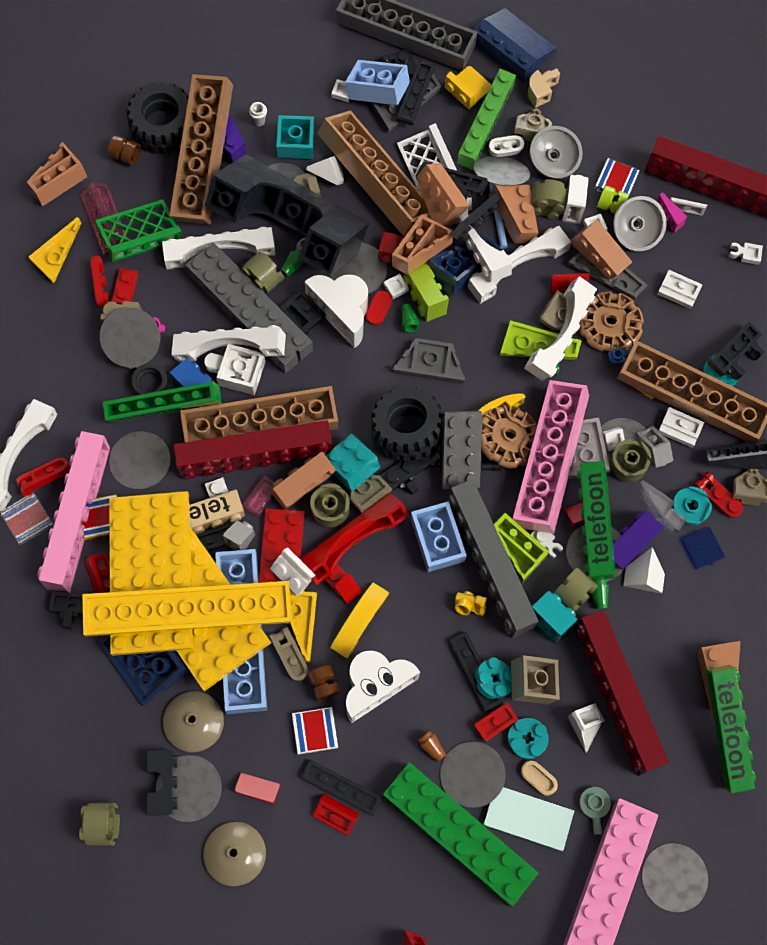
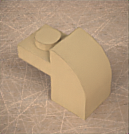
M558 69L546 71L543 75H541L539 70L532 74L528 87V97L535 108L550 101L552 95L550 87L559 82L560 72Z

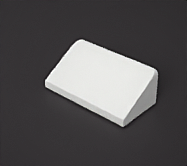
M673 197L669 198L685 213L703 216L707 208L706 204Z

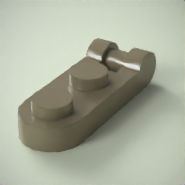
M288 627L283 628L277 634L269 635L290 678L298 682L303 681L307 677L308 667ZM286 638L288 642L281 645L279 641Z

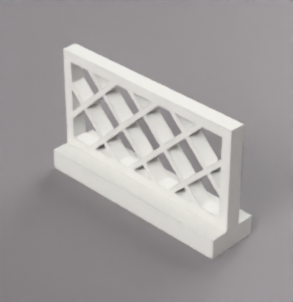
M436 123L430 125L429 130L397 143L415 186L421 194L422 192L415 175L423 162L430 164L441 163L445 168L457 170ZM429 136L430 142L428 146L420 144L422 138ZM411 144L414 145V148L410 153L404 151L403 146ZM417 147L426 149L423 157L415 154ZM429 151L437 154L435 160L426 158ZM412 158L421 160L418 168L410 165Z

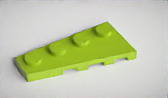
M510 320L500 356L531 357L532 353L538 349L545 350L549 348L559 334ZM571 338V344L563 352L565 354L563 359H577L581 340Z

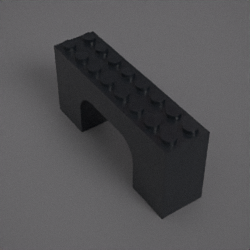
M244 155L213 175L205 202L206 208L235 224L249 214L260 213L270 216L306 236L299 259L330 277L359 253L370 222L248 155Z

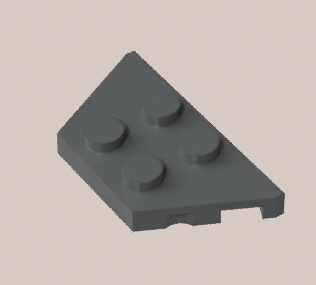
M415 338L411 347L405 351L400 361L393 368L395 373L460 383L465 381L452 343Z

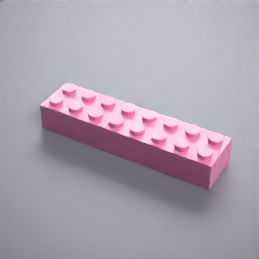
M549 381L513 515V520L524 529L554 534L589 399L587 385Z
M81 431L80 437H77L75 441V455H72L70 459L71 469L65 476V490L61 492L59 497V503L61 504L59 510L55 511L54 528L50 529L48 536L50 542L43 552L44 563L43 566L39 567L37 574L39 581L46 589L70 593L85 541L83 536L84 525L81 524V521L86 522L89 516V507L85 505L86 503L91 504L93 499L97 498L110 447L103 435Z
M620 798L615 800L563 945L614 944L658 814Z

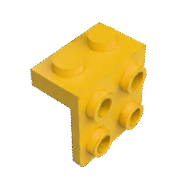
M471 66L466 67L457 76L450 72L446 75L445 88L468 109L485 97L492 86Z

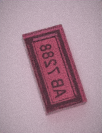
M264 475L242 507L256 517H259L273 498L271 490L274 488L273 484L275 482Z

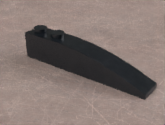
M767 440L705 448L709 464L744 469H767Z

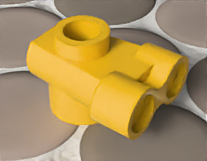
M468 591L464 593L458 592L455 599V610L461 615H469L470 611L475 614L484 616L487 598L479 595L474 596Z

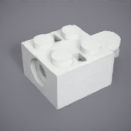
M228 344L224 356L215 353H209L206 356V369L209 372L218 374L217 382L219 386L255 395L265 365L264 353Z

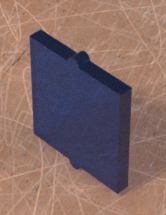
M710 527L698 532L694 531L693 534L681 539L696 570L725 558Z

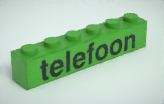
M499 69L459 151L457 164L474 170V164L479 160L514 88L515 74Z

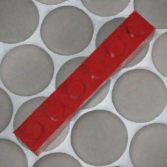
M389 493L300 560L315 574L311 580L317 585L332 574L340 558L354 544L375 532L395 527L406 519L409 514L403 503L392 493Z

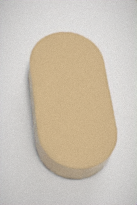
M527 761L523 764L521 776L525 781L544 796H550L555 793L558 784L548 771L535 761Z

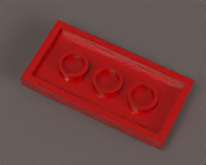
M266 509L259 583L282 582L270 568L284 549L289 548L301 559L304 511Z

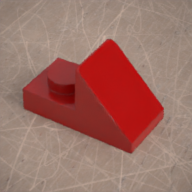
M336 564L332 574L324 579L347 605L362 593L353 577L349 573L346 574L338 564Z

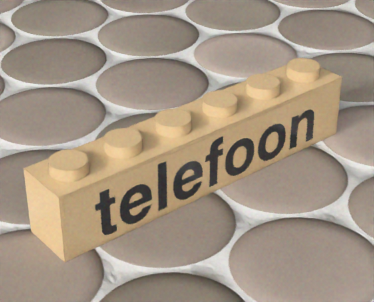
M237 489L189 505L190 527L195 534L204 532L205 529L211 527L214 529L223 526V523L241 520L245 516Z

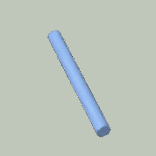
M489 183L490 192L496 185L495 183ZM496 208L494 215L500 248L505 249L507 248L503 218L501 214H498Z

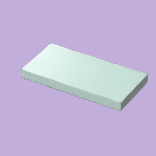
M503 787L497 798L490 802L483 825L563 851L574 810Z

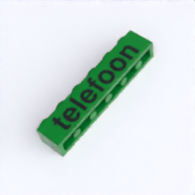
M207 382L104 401L103 408L105 421L118 423L222 404L219 384Z
M604 461L580 463V470H577L578 481H581L582 488H579L580 500H583V507H580L581 518L585 520V526H582L583 537H586L587 543L583 546L584 555L588 556V564H585L586 575H589L593 581L616 579L606 465Z
M731 665L706 669L724 788L730 793L755 789L756 775L751 767L753 756L748 748L750 736L745 729L744 722L747 721L745 711L742 710L743 694L739 690L738 682H740L739 671Z

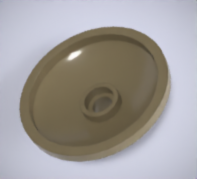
M199 691L185 692L174 698L167 706L163 716V729L167 739L173 746L184 752L194 753L208 749L219 739L224 727V716L218 702L210 695ZM191 716L196 718L194 723H189L188 721Z
M242 822L225 823L216 828L208 837L203 852L204 864L212 878L223 885L241 886L247 884L258 876L264 866L266 859L265 843L258 831L252 826ZM236 849L237 856L231 857L230 851Z

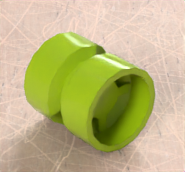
M606 185L597 208L605 211L610 209L611 213L615 214L619 206L628 199L629 194L622 191L617 193L614 188Z

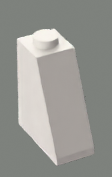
M570 175L567 187L566 208L562 221L580 224L586 206L587 177Z

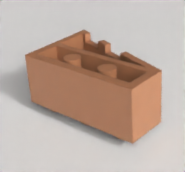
M495 185L489 197H492L495 193L501 197L497 202L499 205L497 212L504 219V225L514 244H529L538 235L534 207L531 204L530 186Z
M421 214L393 252L392 267L407 275L452 244L453 236L451 233L453 230Z
M598 220L583 228L570 240L571 245L609 279L618 276L632 263L631 259Z

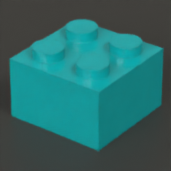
M278 115L277 158L313 159L314 117Z
M352 434L326 455L327 459L336 469L333 475L351 492L380 469L377 456Z
M548 591L532 608L538 619L537 626L556 643L572 628L577 618L571 608H566L561 603L562 601L557 594Z

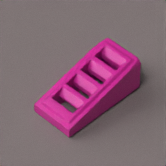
M661 193L657 202L663 208L666 221L675 233L684 225L687 216L664 193Z

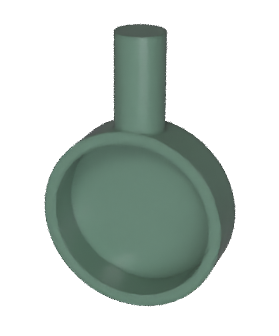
M599 787L586 789L579 798L581 812L586 817L592 819L594 835L602 834L600 818L608 813L611 806L609 795Z

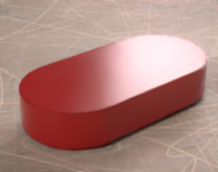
M379 291L375 294L366 314L367 321L371 325L377 326L383 323L392 304V296L389 292Z

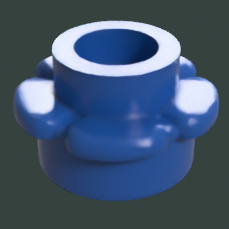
M615 349L613 352L609 351L608 353L612 364L619 365L626 360L625 350Z

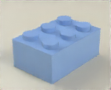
M358 60L345 83L349 99L398 105L410 81L407 65Z
M449 501L411 512L410 519L427 572L465 562L466 553Z

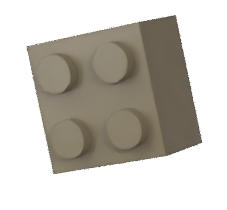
M523 655L511 661L513 701L549 704L560 700L558 660Z

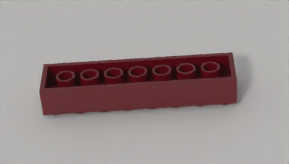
M658 135L644 171L767 217V175Z
M325 420L174 444L176 464L181 478L194 479L199 475L213 476L218 472L232 473L236 469L250 470L255 466L269 467L274 463L288 464L293 460L306 461L311 456L315 457L321 452L326 456L332 451V440L329 422Z
M602 610L581 618L576 625V636L578 640H582L584 655L591 661V672L599 680V691L607 699V710L615 718V729L623 737L622 745L625 752L631 756L632 761L630 763L633 771L637 772L640 776L667 765L669 760L605 611Z

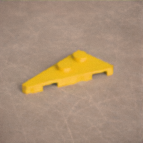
M78 217L29 256L30 261L52 283L56 281L82 224Z
M290 590L292 620L290 624L305 662H310L317 593L303 591L302 594L297 596Z

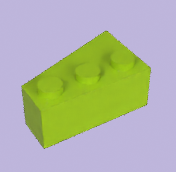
M427 262L410 274L403 275V280L407 286H410V294L413 301H417L419 305V314L421 317L424 316L426 322L446 315L449 301L448 296H443L440 292L442 286L440 283L436 284L434 280L435 275Z
M504 513L494 526L522 584L545 560L549 551Z

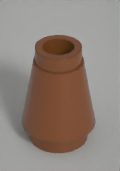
M428 731L417 740L420 743L419 747L435 759L436 762L446 755L435 733L432 734L431 731Z

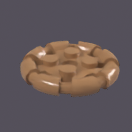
M605 291L594 294L595 299L587 307L586 310L588 312L586 316L579 322L581 336L587 339L586 343L601 352L603 350L613 352L615 349L627 350L630 345L633 346L635 341L640 339L643 332L641 328L644 325V319L640 308L635 306L631 298L622 293L614 294L612 291ZM624 309H629L631 312L627 314ZM587 316H593V318L587 319ZM613 318L616 321V323L614 325H610L607 323L606 319ZM593 329H594V333H595L594 336H593V335L591 334V332H590V331H592ZM623 335L627 338L625 341L622 339ZM605 339H610L611 344L604 343Z
M506 404L484 412L482 415L481 451L490 461L494 460L502 467L517 468L519 465L522 467L527 465L538 426L533 417L527 412L524 413L519 410L520 408L516 406L508 409L509 406ZM505 432H511L514 439H509ZM499 450V451L503 452L504 454H503V456H501V455L497 454L496 452Z

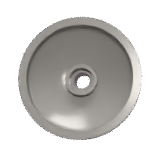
M549 126L540 130L530 145V158L533 166L539 173L548 178L562 179L570 176L577 170L582 160L583 151L579 139L572 131L565 127ZM550 154H554L556 158L553 159Z
M636 196L627 199L619 206L614 216L613 229L615 236L625 248L633 251H645L653 248L660 242L666 230V216L663 208L657 201L646 196ZM635 220L638 222L636 227L633 225Z

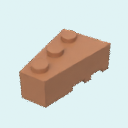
M63 142L59 145L60 149L54 155L51 154L48 157L49 161L44 167L40 166L27 181L33 196L42 206L87 178L81 162Z
M441 163L426 164L417 175V180L430 218L450 229L470 205Z
M323 452L314 458L311 456L303 462L304 465L298 469L296 467L288 473L289 477L285 480L281 478L273 484L274 488L271 490V493L284 510L330 478L336 471Z
M740 641L702 647L696 652L710 710H712L706 669L731 665L738 670Z

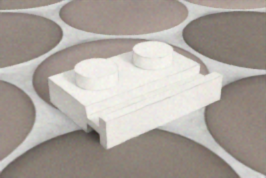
M669 270L657 295L691 309L702 284Z
M669 407L659 432L668 438L693 448L704 422Z
M289 548L282 551V554L270 568L282 581H289V588L297 596L302 594L315 576Z

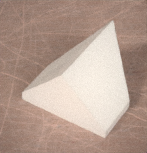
M337 156L307 166L306 170L336 185L344 182L342 162Z
M653 547L626 566L623 586L662 594L665 574Z
M596 703L576 710L568 716L586 753L601 724L605 722Z

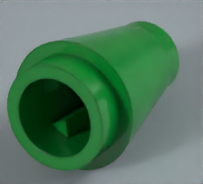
M297 249L290 251L280 269L288 277L305 263L299 259L301 252Z
M403 305L401 307L402 328L409 333L418 330L420 322L412 305Z
M594 581L598 585V588L592 593L596 609L608 608L609 585H607V581Z

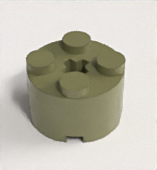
M548 179L545 180V183L540 184V181L535 182L531 190V204H533L535 216L541 215L547 216L552 220L558 219V216L565 212L568 189L564 188L562 182Z
M261 251L255 254L242 267L244 273L265 294H268L284 280L281 271L279 273L276 272L277 266L266 254L261 253Z
M634 439L620 442L610 458V469L614 476L623 483L635 482L641 479L650 466L651 453L649 448L644 443L634 441Z
M324 484L312 494L310 500L311 513L317 524L324 527H336L345 522L349 515V496L339 485Z
M576 568L554 593L560 597L561 603L566 608L569 607L576 612L580 608L578 604L583 605L590 597L588 592L592 594L598 588V585L582 570Z
M89 803L87 806H82L81 818L83 819V827L79 831L80 840H84L87 846H114L115 842H113V839L118 838L120 828V816L115 814V809H118L117 804Z

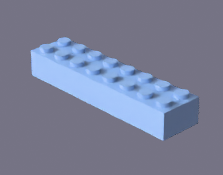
M255 549L216 552V564L231 585L259 583ZM263 649L223 678L225 712L227 714L267 711Z

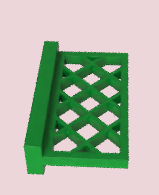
M164 200L95 220V224L109 251V257L112 262L163 247V241L181 238V230L179 226H176L173 218L170 217V212ZM160 206L164 211L162 215L152 212L154 208ZM137 213L147 214L145 221L137 218ZM150 216L160 219L157 225L148 222ZM125 217L130 219V222L126 226L119 223V220ZM133 221L142 224L140 231L131 227ZM162 221L170 223L171 228L164 229L160 225ZM109 223L113 227L111 231L103 229L101 224ZM116 226L125 230L123 236L113 233ZM145 226L155 229L152 234L144 233L143 230ZM129 231L138 236L136 239L131 240L126 238V235ZM111 237H114L121 241L119 244L111 246L109 240Z

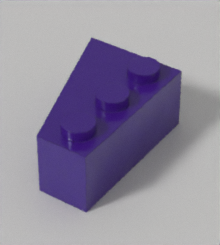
M640 511L633 518L635 523L631 527L627 525L619 533L621 537L617 542L613 539L614 562L622 569L664 528L648 511L644 513Z

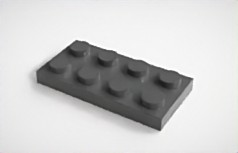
M481 411L443 412L442 489H451L472 479L476 487L480 488Z

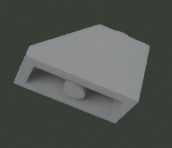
M654 426L636 432L639 442L644 443L649 448L651 463L656 468L665 466L673 461L670 441Z
M236 521L223 535L226 545L236 551L246 550L255 536L254 530H252L253 526L245 521L243 523Z

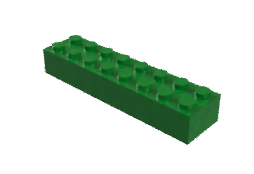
M410 762L384 792L383 798L509 907H513L538 875L534 868Z

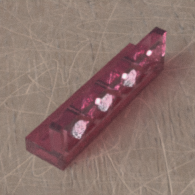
M93 182L81 193V197L103 255H108L109 251L95 224V220L117 214L118 212L108 186ZM92 193V201L90 202L88 195ZM96 207L98 208L97 218L95 216ZM105 223L104 229L111 231L113 225ZM116 226L113 233L123 236L125 230ZM114 237L110 238L111 246L117 245L121 241Z

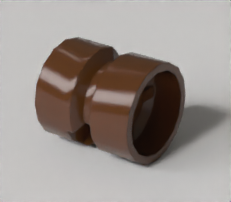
M114 135L109 143L107 154L113 159H121L122 162L133 166L139 158L141 146L139 143L127 141L126 138Z
M331 665L323 666L307 673L310 684L314 686L313 693L316 701L326 700L341 693L337 681H333L335 674Z

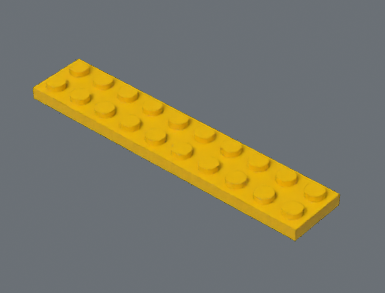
M289 581L83 594L84 636L291 623L292 621Z

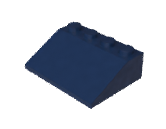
M506 8L485 18L473 29L478 32L476 46L509 72L515 74L522 82L531 76L557 50V47Z
M106 635L98 642L142 706L147 705L190 672L177 651L112 656L110 635Z

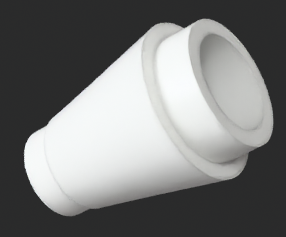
M255 102L251 105L249 113L254 124L262 126L265 123L267 108L263 103Z

